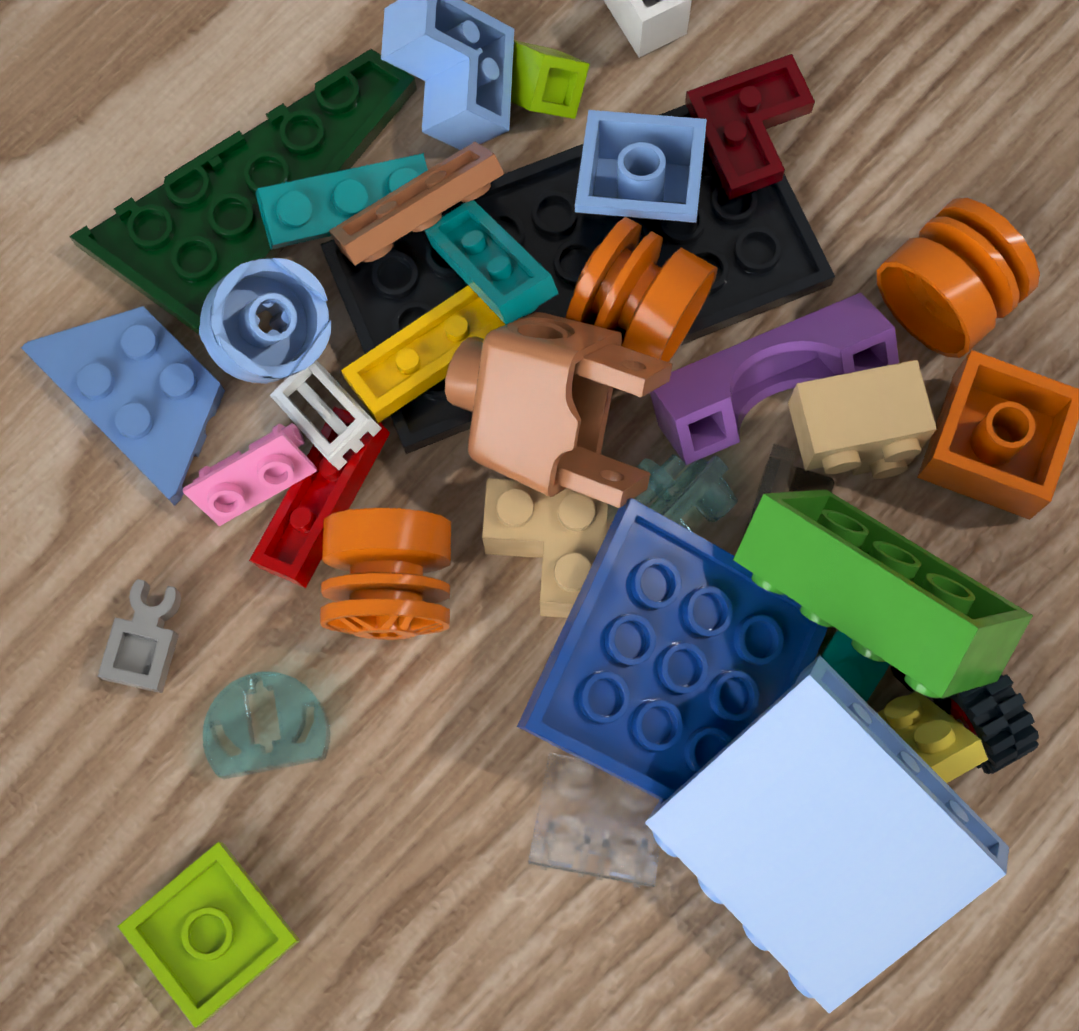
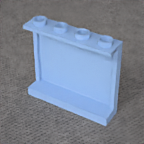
M820 655L800 673L795 684L667 800H659L645 822L652 830L654 839L661 849L672 857H678L697 876L698 883L703 892L712 901L724 904L742 923L743 929L750 941L759 949L769 951L783 965L798 991L808 998H814L828 1013H831L1007 873L1009 846Z

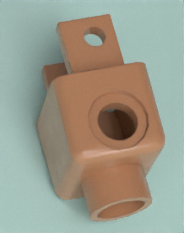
M535 312L490 331L484 339L474 336L463 341L455 351L448 366L445 378V394L447 401L452 405L472 412L468 454L475 462L549 497H553L568 488L621 508L629 498L634 499L647 490L650 472L601 455L613 388L643 397L670 381L673 364L622 347V334L618 331L547 313Z

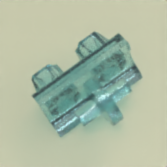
M672 454L661 466L645 458L636 468L650 472L648 488L634 499L647 506L658 496L649 508L690 531L692 530L681 518L693 505L708 522H716L724 517L738 502L731 488L722 478V475L729 468L717 455L713 456L709 461L699 459L692 462L676 480L673 478L685 467L684 462L678 456Z

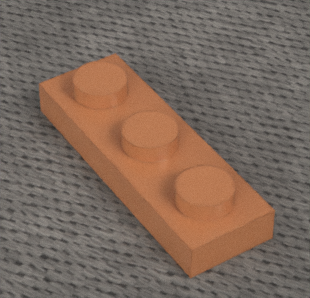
M473 142L329 230L340 251L355 266L362 261H375L386 255L392 249L393 242L411 231L420 232L435 225L441 219L442 212L456 203L472 201L484 195L490 189V183L504 175V172L493 152L479 143Z

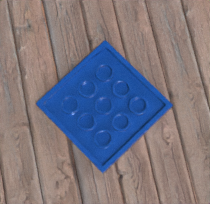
M629 498L626 504L617 510L517 727L645 793L665 801L795 684L800 673L815 660L828 627L821 626L807 619L800 612L802 605L787 595L769 592L755 584L751 579L753 573L733 560L735 556L637 500Z

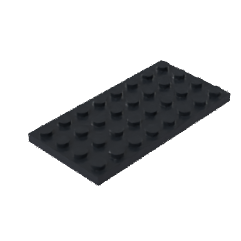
M686 105L659 114L662 116L691 118ZM583 144L505 173L490 183L491 187L484 195L474 200L551 274L559 294L539 305L532 313L542 312L563 318L566 317L577 280L586 262L613 227L624 218V216L575 212ZM705 146L696 223L627 217L642 226L639 243L651 231L663 237L660 256L656 264L662 268L677 250L683 248L718 268L711 290L681 345L829 287L835 279V275L785 174L782 181L729 200ZM460 201L443 211L442 217L466 202ZM424 230L409 232L393 242L392 249L383 257L372 262L362 261L356 266L340 251L334 239L320 244L364 354L468 286L431 246ZM620 328L618 332L622 334L623 341L626 331ZM444 378L391 414L390 417L404 451L408 454L469 430L472 412L454 406L447 401Z

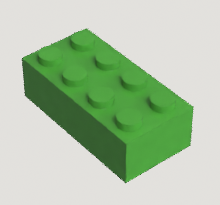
M828 490L764 493L733 559L753 573L751 579L755 584L769 592L787 595L802 605L800 612L807 619L821 626L835 627L853 639L851 646L858 653L874 661L888 662L906 674L904 680L912 689L932 698H945L997 682L1033 617L1029 612Z

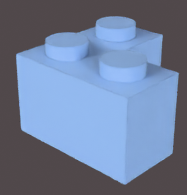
M397 0L385 7L381 59L425 81L422 133L462 150L473 142L482 144L509 131L514 28L463 0Z

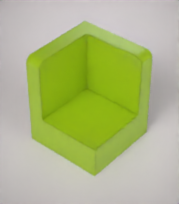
M514 40L511 102L529 111L575 119L590 63L553 48Z

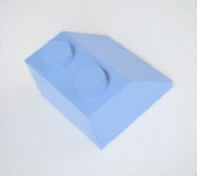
M588 110L575 200V212L696 223L707 119Z

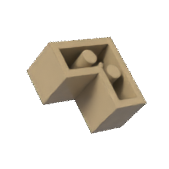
M918 360L797 383L788 402L805 471L823 467L825 474H838L852 470L853 476L871 472L874 479L896 476L908 470L907 465L921 453V449L937 430Z
M487 478L482 534L485 554L543 558L540 616L568 618L606 536L608 504L568 488L553 497H549L515 480Z

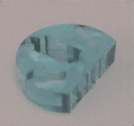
M277 672L252 673L230 683L217 695L210 705L203 726V747L206 758L215 774L224 780L325 760L330 744V724L320 700L302 682ZM260 680H263V686L268 691L274 690L281 739L272 741L273 750L267 754L265 746L260 743L255 744L248 695L257 693L256 684ZM314 706V723L305 742L296 744L306 725L307 708ZM222 725L225 735L236 747L241 749V754L231 756L221 746L214 726Z

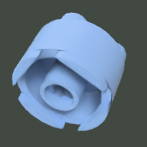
M282 258L252 260L234 268L210 290L201 311L199 335L211 358L226 373L251 383L267 384L305 370L323 353L331 335V320L329 319V310L326 302L328 299L319 280L300 264ZM265 310L269 311L272 315L269 322L272 330L266 333L258 327L260 319L257 316Z

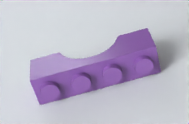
M861 292L672 371L668 383L650 392L658 426L685 465H688L739 443L740 427L746 414L757 403L775 393L793 389L797 383L899 363L895 327Z

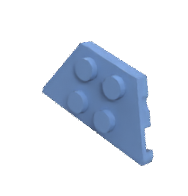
M144 306L31 340L21 347L174 506L182 499L184 494L182 484L193 457H199L207 437L206 425L215 416L225 390L221 383Z

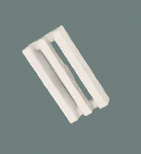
M317 360L305 370L294 375L291 374L270 394L271 398L338 470L347 463L343 455L350 448L357 453L364 446L359 439L366 432H369L374 437L382 429ZM312 374L355 418L348 427L307 384L306 380ZM295 390L307 400L339 435L332 443L323 436L289 398Z

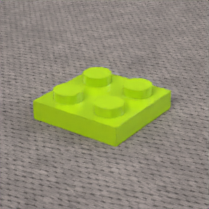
M217 842L117 926L195 1028L201 1027L301 941L222 842Z

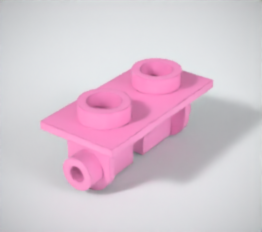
M293 423L286 427L278 424L272 428L271 433L250 444L247 452L242 454L238 451L212 467L205 466L199 470V477L194 479L193 483L184 487L183 493L218 526H221L317 472V467L298 448L304 444V438L299 428Z

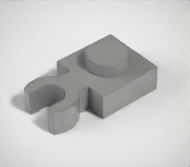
M137 579L129 595L130 604L135 611L133 619L129 621L115 617L98 677L114 683L163 693L179 634L175 631L164 629L163 627L165 621L177 613L181 603V594L175 587L167 586L164 600L159 605L150 607L146 601L150 585L144 580Z

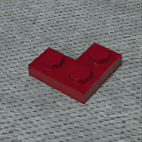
M793 54L686 92L685 105L691 118L707 119L704 146L729 200L782 181L785 168L766 129L812 113L815 100Z

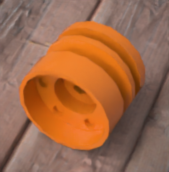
M958 198L950 201L935 217L925 224L919 231V238H910L877 269V286L883 301L893 316L914 338L930 350L943 356L961 358L995 328L996 318H1004L1018 306V303L1023 301L1038 287L1040 271L1035 255L1027 242L1005 217L984 203L970 198Z
M625 216L613 227L586 262L577 280L574 295L570 301L565 318L590 325L594 324V326L619 331L622 328L626 331L622 347L670 362L696 320L714 283L718 268L683 248L677 250L662 268L656 264L660 256L663 237L651 231L639 243L642 226Z
M402 508L350 509L332 513L324 518L323 562L333 568L348 571L350 574L329 578L321 583L323 597L337 601L321 607L320 624L323 628L354 634L361 638L378 640L408 639L417 635L439 633L449 629L450 609L434 603L450 599V584L436 578L423 576V573L442 570L450 566V520L442 515Z

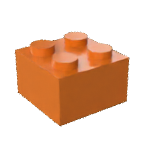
M971 350L953 374L936 422L937 430L931 436L917 478L1030 520L1052 501L1079 420V389Z

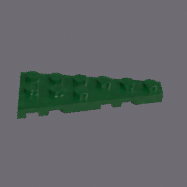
M369 49L316 82L315 90L288 107L282 103L266 113L267 120L243 135L240 130L165 176L164 184L136 202L131 197L114 208L115 215L91 230L86 225L69 237L78 248L199 335L202 307L213 286L240 264L256 259L276 258L284 248L270 249L255 194L257 189L351 169L417 90L416 80L404 70L382 60L381 55L373 49Z

